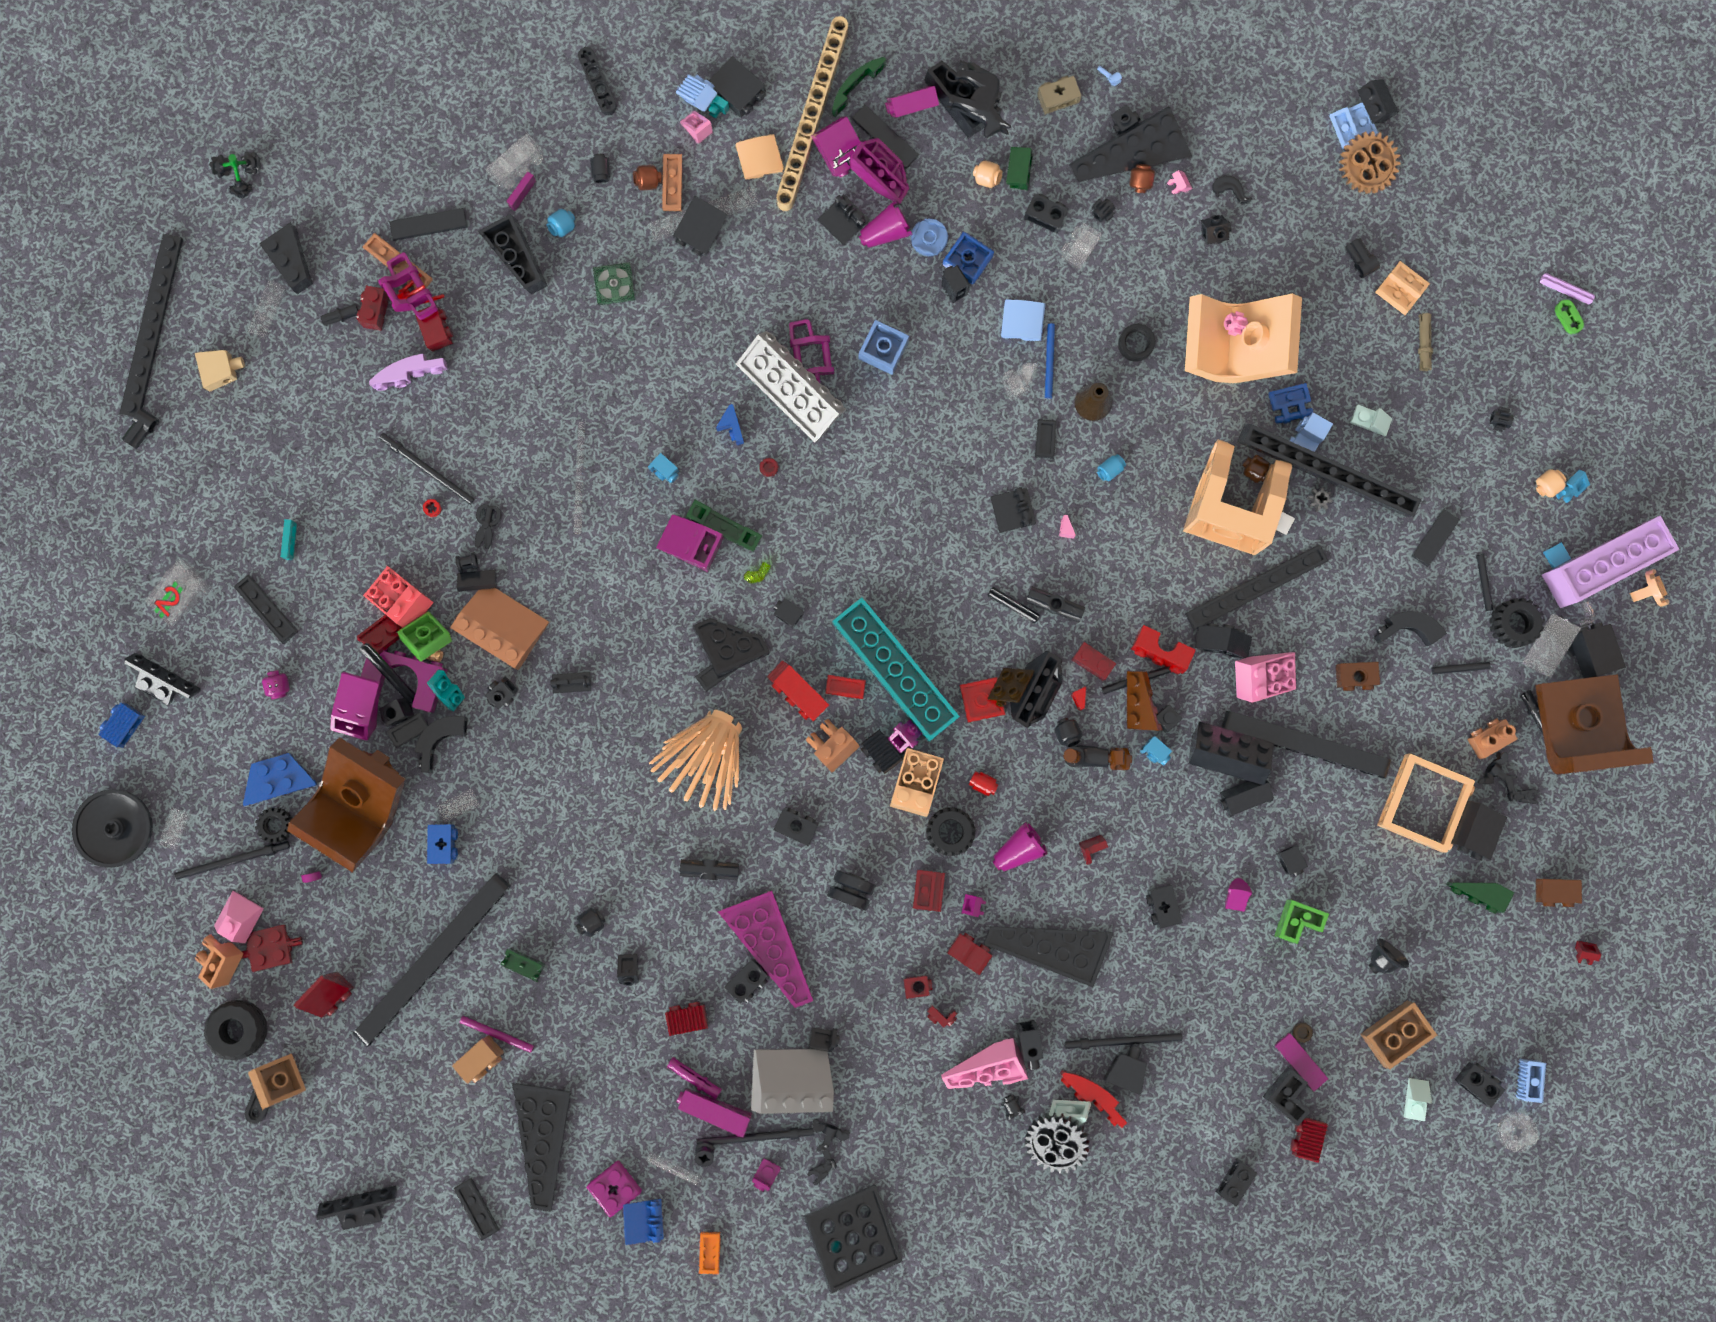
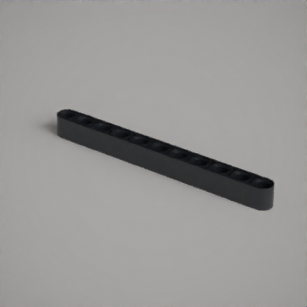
M498 873L494 874L353 1032V1035L366 1047L370 1046L373 1043L372 1040L378 1037L386 1028L385 1025L399 1014V1010L402 1007L404 1008L413 998L412 995L423 987L426 983L425 980L428 977L431 978L439 969L438 966L447 960L452 954L451 951L464 941L465 936L472 932L479 924L478 921L488 914L491 910L490 907L493 904L496 905L504 896V892L511 888V885Z

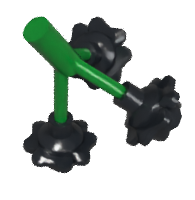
M246 151L244 153L245 156H241L242 161H238L234 154H230L228 158H224L221 154L217 157L213 156L211 158L212 162H209L212 174H217L219 178L229 176V171L233 167L236 179L235 184L229 187L230 194H234L239 198L248 196L249 192H252V184H247L240 178L238 167L241 165V168L245 169L247 174H256L257 170L261 169V159L257 157L256 152L250 153Z

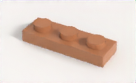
M663 154V211H682V154Z

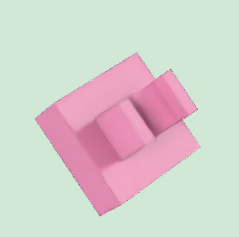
M1178 170L1172 174L1174 179L1168 181V185H1173L1174 183L1177 185L1176 189L1172 191L1173 194H1178L1180 191L1187 192L1192 189L1185 173Z

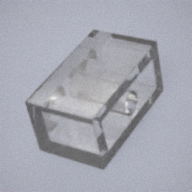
M1084 222L1080 228L1077 226L1071 234L1073 239L1070 243L1066 242L1061 250L1063 252L1061 259L1081 270L1102 236L1100 232Z

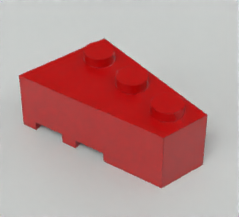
M783 660L767 676L773 683L772 687L779 694L783 692L787 696L785 700L792 707L796 705L800 709L798 713L805 720L809 718L814 721L829 706Z

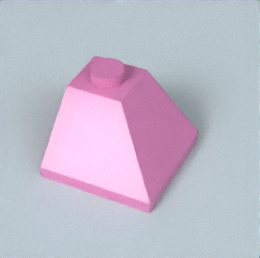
M232 891L214 927L218 934L228 940L246 943L264 908L239 893Z

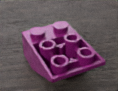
M672 514L656 549L708 572L724 536L706 526Z
M342 672L331 714L330 730L367 741L377 727L380 682Z

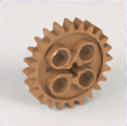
M1374 131L1369 132V134L1364 132L1361 136L1359 134L1354 136L1355 140L1350 139L1348 141L1350 145L1343 147L1347 152L1340 153L1344 157L1343 160L1339 161L1340 164H1344V167L1339 169V171H1345L1342 178H1348L1346 185L1353 183L1352 190L1358 187V193L1363 192L1364 189L1366 194H1369L1371 190L1373 193H1377L1378 189L1380 191L1384 190L1385 186L1391 185L1389 180L1393 181L1396 179L1393 174L1399 172L1395 166L1401 164L1396 161V158L1400 157V155L1394 153L1398 148L1391 147L1394 141L1388 143V136L1381 138V132L1376 134V136ZM1372 146L1376 148V154L1372 153ZM1356 154L1360 157V163L1355 160ZM1380 163L1384 165V171L1379 168ZM1364 171L1368 174V180L1363 177Z

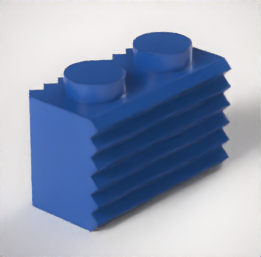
M120 702V704H116L112 708L111 717L101 724L99 728L101 731L98 735L115 747L124 748L145 718V715L127 703Z

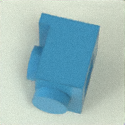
M661 453L648 466L652 473L656 470L654 474L662 481L666 479L668 482L673 483L679 476L677 474L679 472L678 468Z
M1152 736L1141 748L1140 752L1142 754L1147 752L1146 757L1150 761L1161 763L1164 766L1171 758L1169 754L1172 750L1157 737Z

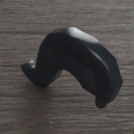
M1232 175L1218 177L1212 185V190L1216 193L1217 198L1219 193L1232 190L1239 203L1247 204L1252 200L1251 197H1245L1242 184Z

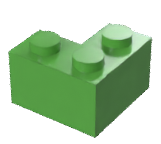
M1286 900L1274 936L1298 944L1304 927L1323 932L1329 914L1293 900Z

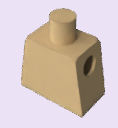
M226 350L195 353L203 388L209 392L237 380L235 370L245 368L242 357L232 359V355Z

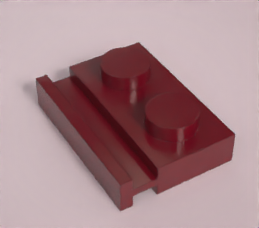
M385 614L357 635V640L361 641L363 645L369 643L378 654H381L400 639L397 632L402 627Z
M917 870L913 909L941 912L945 873Z

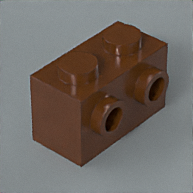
M1536 879V902H1542L1543 906L1555 907V903H1562V907H1575V903L1582 904V880Z

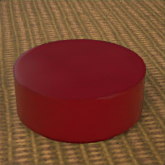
M773 458L763 459L759 466L761 474L765 477L775 476L779 469L777 461Z

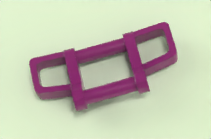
M403 252L387 261L391 276L380 278L378 283L381 288L385 289L392 302L394 311L412 310L420 320L436 312L438 307L432 299L430 290L426 289V287L408 299H398L393 288H397L411 279L417 288L424 285L418 275L417 268L412 265L406 253ZM402 261H406L409 267L395 274L394 266ZM428 300L430 301L431 306L422 312H417L416 307Z
M808 319L791 322L789 324L790 347L793 348L795 359L802 363L800 347L813 344L822 345L824 367L806 369L814 374L816 380L820 383V375L835 373L829 349L830 336L814 335L812 323ZM807 325L810 336L795 339L794 328Z

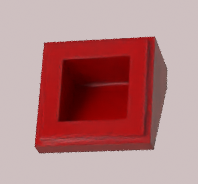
M1086 686L1073 692L1071 695L1080 711L1085 709Z

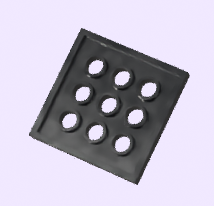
M876 1185L869 1186L803 1215L830 1293H835L903 1262ZM863 1206H867L869 1211L866 1217H861L860 1209ZM845 1214H849L851 1217L848 1225H844L842 1222V1217ZM831 1221L833 1230L830 1233H826L824 1225ZM870 1225L875 1227V1233L872 1236H868L866 1233L867 1227ZM852 1233H856L858 1237L855 1244H850L849 1236ZM834 1241H838L840 1244L837 1252L831 1250V1244ZM880 1244L882 1251L876 1256L873 1253V1248L875 1245ZM862 1252L864 1260L858 1264L855 1257L857 1253ZM841 1260H845L847 1264L846 1269L840 1272L838 1270V1263Z

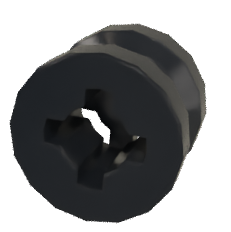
M700 1141L695 1146L694 1160L699 1166L706 1167L713 1163L715 1147L711 1142Z

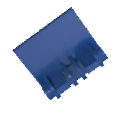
M661 1199L623 1204L625 1245L649 1241L658 1243L664 1239Z

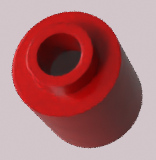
M975 771L968 785L989 797L990 793L994 795L999 784H996L997 779L981 771L980 773Z

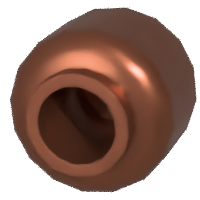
M1137 164L1131 170L1129 185L1135 188V192L1146 193V190L1153 188L1155 171L1151 169L1150 165Z
M640 165L636 168V171H633L634 185L642 191L655 190L658 187V183L662 181L661 172L657 171L654 165Z

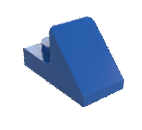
M730 404L716 429L718 432L732 428V430H729L731 440H736V444L740 445L744 444L734 406Z

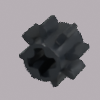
M1099 198L1093 204L1092 208L1094 210L1092 215L1099 222H1102L1104 219L1106 222H1109L1114 217L1115 213L1113 210L1115 206L1110 200L1105 199L1102 201Z
M1501 407L1498 411L1494 410L1492 412L1489 423L1494 425L1493 430L1502 432L1506 428L1509 429L1511 427L1514 415L1509 413L1510 409Z

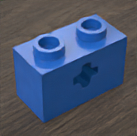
M428 825L427 864H454V860H457L458 849L455 848V840L458 839V829L455 828V825ZM447 842V846H439V843Z

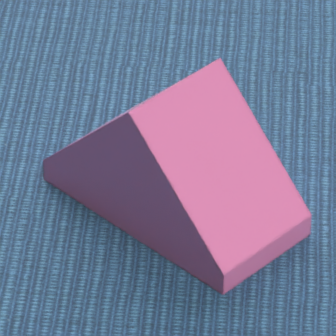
M693 111L680 121L698 144L713 133L711 122L696 111Z

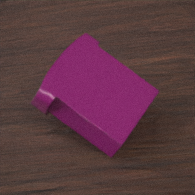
M1236 878L1230 883L1225 908L1245 912L1249 896L1252 895V890L1243 879Z

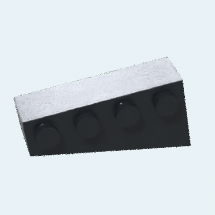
M940 61L927 70L924 81L928 86H935L938 100L946 109L951 94L971 99L976 91L974 86L970 83L967 84L963 79H955L957 72L944 61ZM997 105L994 106V108L1000 114L1001 109ZM957 110L947 111L967 138L985 128L982 123L971 119Z
M509 214L478 230L479 234L531 295L548 286L515 217Z

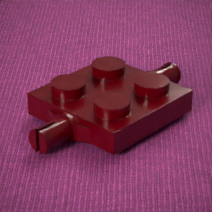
M284 924L251 932L247 939V950L241 951L243 953L241 959L248 958L250 960L252 972L293 963L291 956L292 947L303 945L302 937L290 939Z

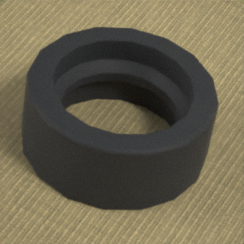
M1139 323L1131 324L1124 329L1119 337V351L1127 360L1134 362L1143 361L1149 357L1155 347V335L1146 325ZM1133 332L1145 335L1148 341L1145 351L1141 353L1131 352L1126 346L1128 335Z

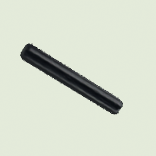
M369 643L361 646L360 651L409 703H413L415 693Z

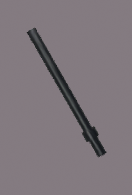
M385 433L380 435L379 439L390 446L393 452L404 456L471 505L475 499L405 449L398 440L394 441Z
M288 841L275 845L273 843L268 844L261 849L175 872V878L179 880L257 857L272 856L276 852L290 849V844Z
M1174 1033L1103 1039L1080 1038V1040L1065 1041V1049L1081 1048V1050H1088L1089 1047L1182 1041V1034Z
M794 1127L784 1131L744 1134L743 1138L737 1135L697 1138L696 1142L709 1141L713 1145L785 1138L796 1140L799 1137L815 1136L813 1128L798 1129V1127Z

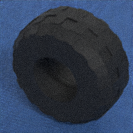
M244 1000L225 1002L214 1009L207 1018L204 1029L205 1042L211 1052L222 1059L240 1060L247 1058L257 1052L265 1042L268 1031L267 1021L261 1009L253 1003ZM231 1019H237L244 1027V1034L239 1042L231 1039L228 1034L227 1027Z

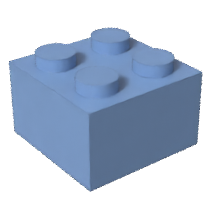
M875 320L859 351V360L893 375L909 342V335Z

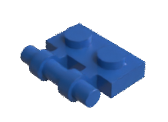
M1306 383L1268 393L1273 412L1281 411L1280 416H1275L1276 424L1282 422L1284 424L1290 423L1291 420L1295 419L1303 420L1305 416H1310L1314 413L1312 408L1306 409L1304 405L1311 402ZM1297 406L1298 411L1289 413L1288 408Z

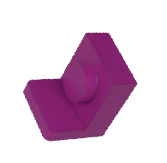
M764 1158L752 1179V1182L755 1183L754 1187L760 1191H769L781 1167Z

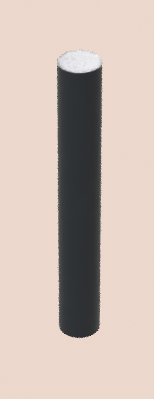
M1484 554L1476 555L1485 611H1493Z
M1490 662L1438 666L1431 669L1432 675L1486 670L1490 669L1491 665Z

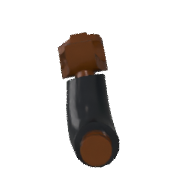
M1079 745L1068 748L1063 755L1066 764L1075 768H1108V763H1110L1111 770H1129L1130 763H1132V755H1130L1128 748H1110V754H1108V749Z

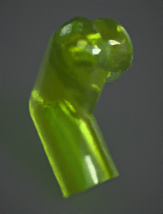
M762 562L757 571L745 572V581L751 584L762 582L771 566Z

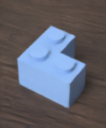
M1312 413L1310 416H1305L1303 420H1300L1295 428L1297 431L1296 436H1291L1289 441L1315 452L1318 445L1325 439L1333 423Z

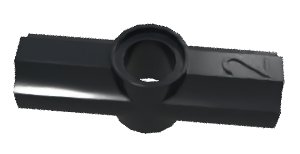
M1034 586L1031 587L1026 599L1027 603L1078 623L1085 610L1084 606ZM1052 600L1059 601V609L1052 608Z
M681 859L680 876L700 877V879L738 880L739 864L724 863L718 860L702 859V861Z

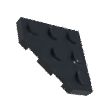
M712 618L693 625V629L717 677L765 657L770 653L762 636L759 634L743 631L741 628L720 623Z

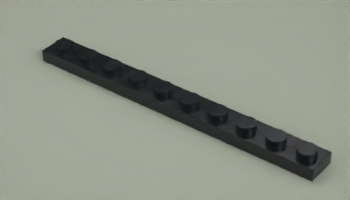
M162 235L119 412L122 416L133 418L135 413L143 408L183 238L178 236Z

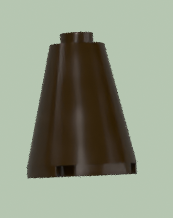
M1088 384L1077 392L1075 408L1082 418L1098 421L1109 414L1112 408V397L1105 384Z

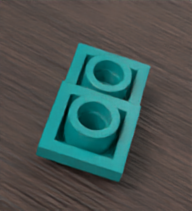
M438 669L427 682L434 694L451 711H454L465 698L458 685L452 684L443 670Z

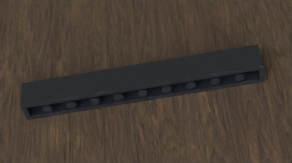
M1244 424L1237 443L1276 460L1291 463L1292 467L1405 517H1414L1422 499L1253 424Z

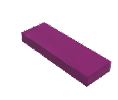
M1290 1033L1286 1034L1274 1045L1293 1069L1308 1082L1307 1085L1313 1092L1328 1080L1326 1075Z

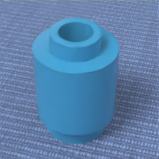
M1112 455L1098 466L1097 474L1103 481H1111L1124 470L1126 463L1120 455Z

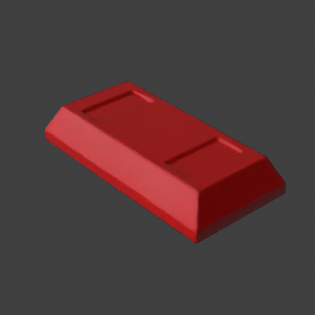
M828 675L825 694L863 699L866 680Z

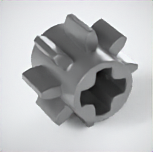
M1324 487L1319 492L1313 489L1311 491L1313 496L1307 497L1308 500H1311L1309 507H1315L1316 512L1321 507L1323 510L1328 509L1326 504L1333 501L1329 499L1331 492H1325ZM1320 496V499L1323 500V502L1319 503L1320 501L1319 499H1317V497Z

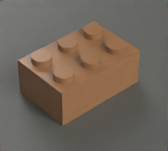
M1411 1001L1404 1002L1360 1034L1382 1066L1387 1069L1393 1068L1437 1036L1416 1004Z

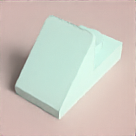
M1357 405L1350 423L1386 436L1392 418L1381 408L1374 411Z
M1409 1078L1404 1118L1425 1121L1427 1103H1432L1429 1081Z
M1053 1100L1049 1116L1052 1117L1055 1112L1057 1117H1060L1064 1113V1119L1071 1116L1072 1123L1078 1120L1077 1127L1087 1121L1091 1103Z

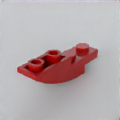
M1063 1070L1060 1072L1063 1076L1060 1080L1068 1088L1072 1086L1077 1091L1074 1095L1080 1101L1091 1103L1095 1099L1096 1101L1093 1104L1101 1112L1105 1110L1109 1114L1107 1119L1114 1126L1118 1124L1123 1128L1127 1124L1114 1109L1119 1102L1108 1091L1081 1075Z

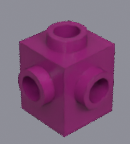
M908 720L905 724L900 722L894 727L893 730L895 732L888 740L901 753L907 747L912 749L918 744L917 738L922 733L911 720Z

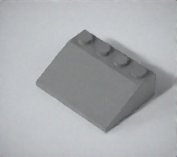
M815 1049L754 1050L752 1111L760 1114L833 1112L834 1090L827 1051Z

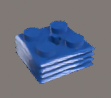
M963 232L944 258L943 266L947 268L958 265L968 282L973 285L992 259L994 251L968 233ZM970 255L972 257L971 261H966L965 257Z

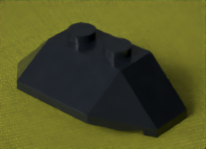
M1045 651L1026 665L1025 669L1034 670V673L1019 703L1010 702L1012 719L1026 728L1045 718L1062 685V659L1050 651Z

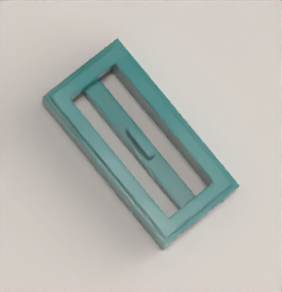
M284 519L280 557L285 560H293L297 523L288 519Z

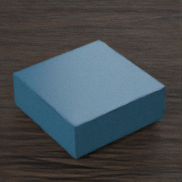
M1562 542L1543 552L1552 569L1571 559Z

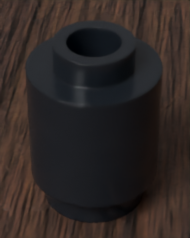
M595 154L590 159L591 177L594 178L595 183H606L610 177L609 158L605 157V154Z

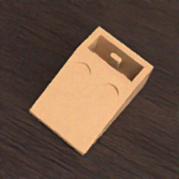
M907 748L890 807L927 817L944 758Z

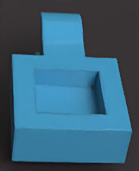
M1578 470L1566 482L1567 487L1558 493L1556 497L1560 499L1564 496L1565 503H1568L1573 496L1578 497L1590 485L1586 473Z

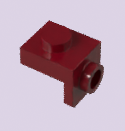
M932 1004L926 1010L929 1013L927 1017L934 1024L938 1022L943 1027L946 1025L950 1027L957 1019L955 1017L957 1012L954 1009L946 1018Z

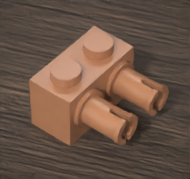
M1496 718L1487 723L1489 727L1483 730L1478 728L1471 732L1472 736L1467 740L1479 759L1490 756L1518 739L1515 735V727L1509 725L1506 719L1498 720Z
M826 719L824 722L829 727L827 728L822 723L820 728L830 738L824 743L814 732L810 735L815 741L808 736L806 742L816 750L814 753L816 757L833 773L860 746L843 727L838 729L829 719Z
M208 935L203 939L202 944L211 951L208 955L205 950H202L196 954L195 960L203 966L199 978L210 989L229 985L243 953L232 942L221 944L213 935Z

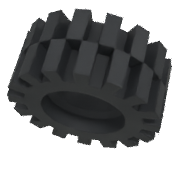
M268 808L257 816L259 819L255 821V823H258L255 826V830H258L257 835L261 836L262 840L278 843L290 837L289 834L291 833L287 830L289 822L293 817H290V813L286 812L285 809ZM276 817L281 821L282 826L278 832L273 833L268 828V822Z

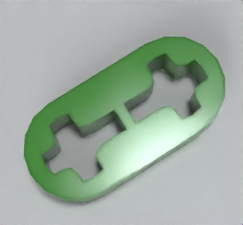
M1570 300L1559 302L1555 307L1557 317L1567 333L1577 334L1584 327L1580 314ZM1567 306L1568 310L1562 312L1561 308ZM1572 322H1576L1578 324L1576 328H1571L1570 325L1572 324Z

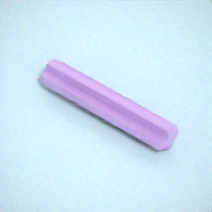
M1544 273L1540 279L1541 284L1590 305L1595 298L1594 294L1548 273Z

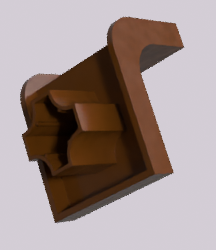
M1618 674L1535 685L1547 760L1555 774L1654 763L1652 748H1636L1629 738Z
M339 737L329 748L322 781L310 801L289 822L287 831L349 871L354 872L381 842L391 827L406 779L399 775V772L391 766L390 757L379 750H376L373 754L364 750L361 751Z

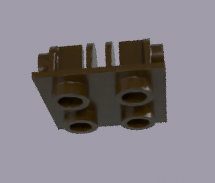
M1003 668L988 700H996V704L999 707H1003L1007 702L1019 703L1034 670Z

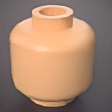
M984 160L975 166L973 176H975L977 184L993 188L1000 183L1002 170H1000L998 164Z
M1549 469L1537 478L1536 483L1538 487H1536V490L1541 496L1553 498L1566 487V477L1559 470Z

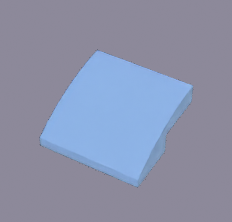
M1363 103L1351 108H1343L1329 115L1342 149H1344L1345 145H1350L1348 141L1350 139L1355 140L1354 136L1358 134L1361 136L1362 133L1367 132L1369 134L1371 131H1374L1375 136L1378 134L1375 124H1372Z
M1005 300L1002 338L1041 341L1045 303Z

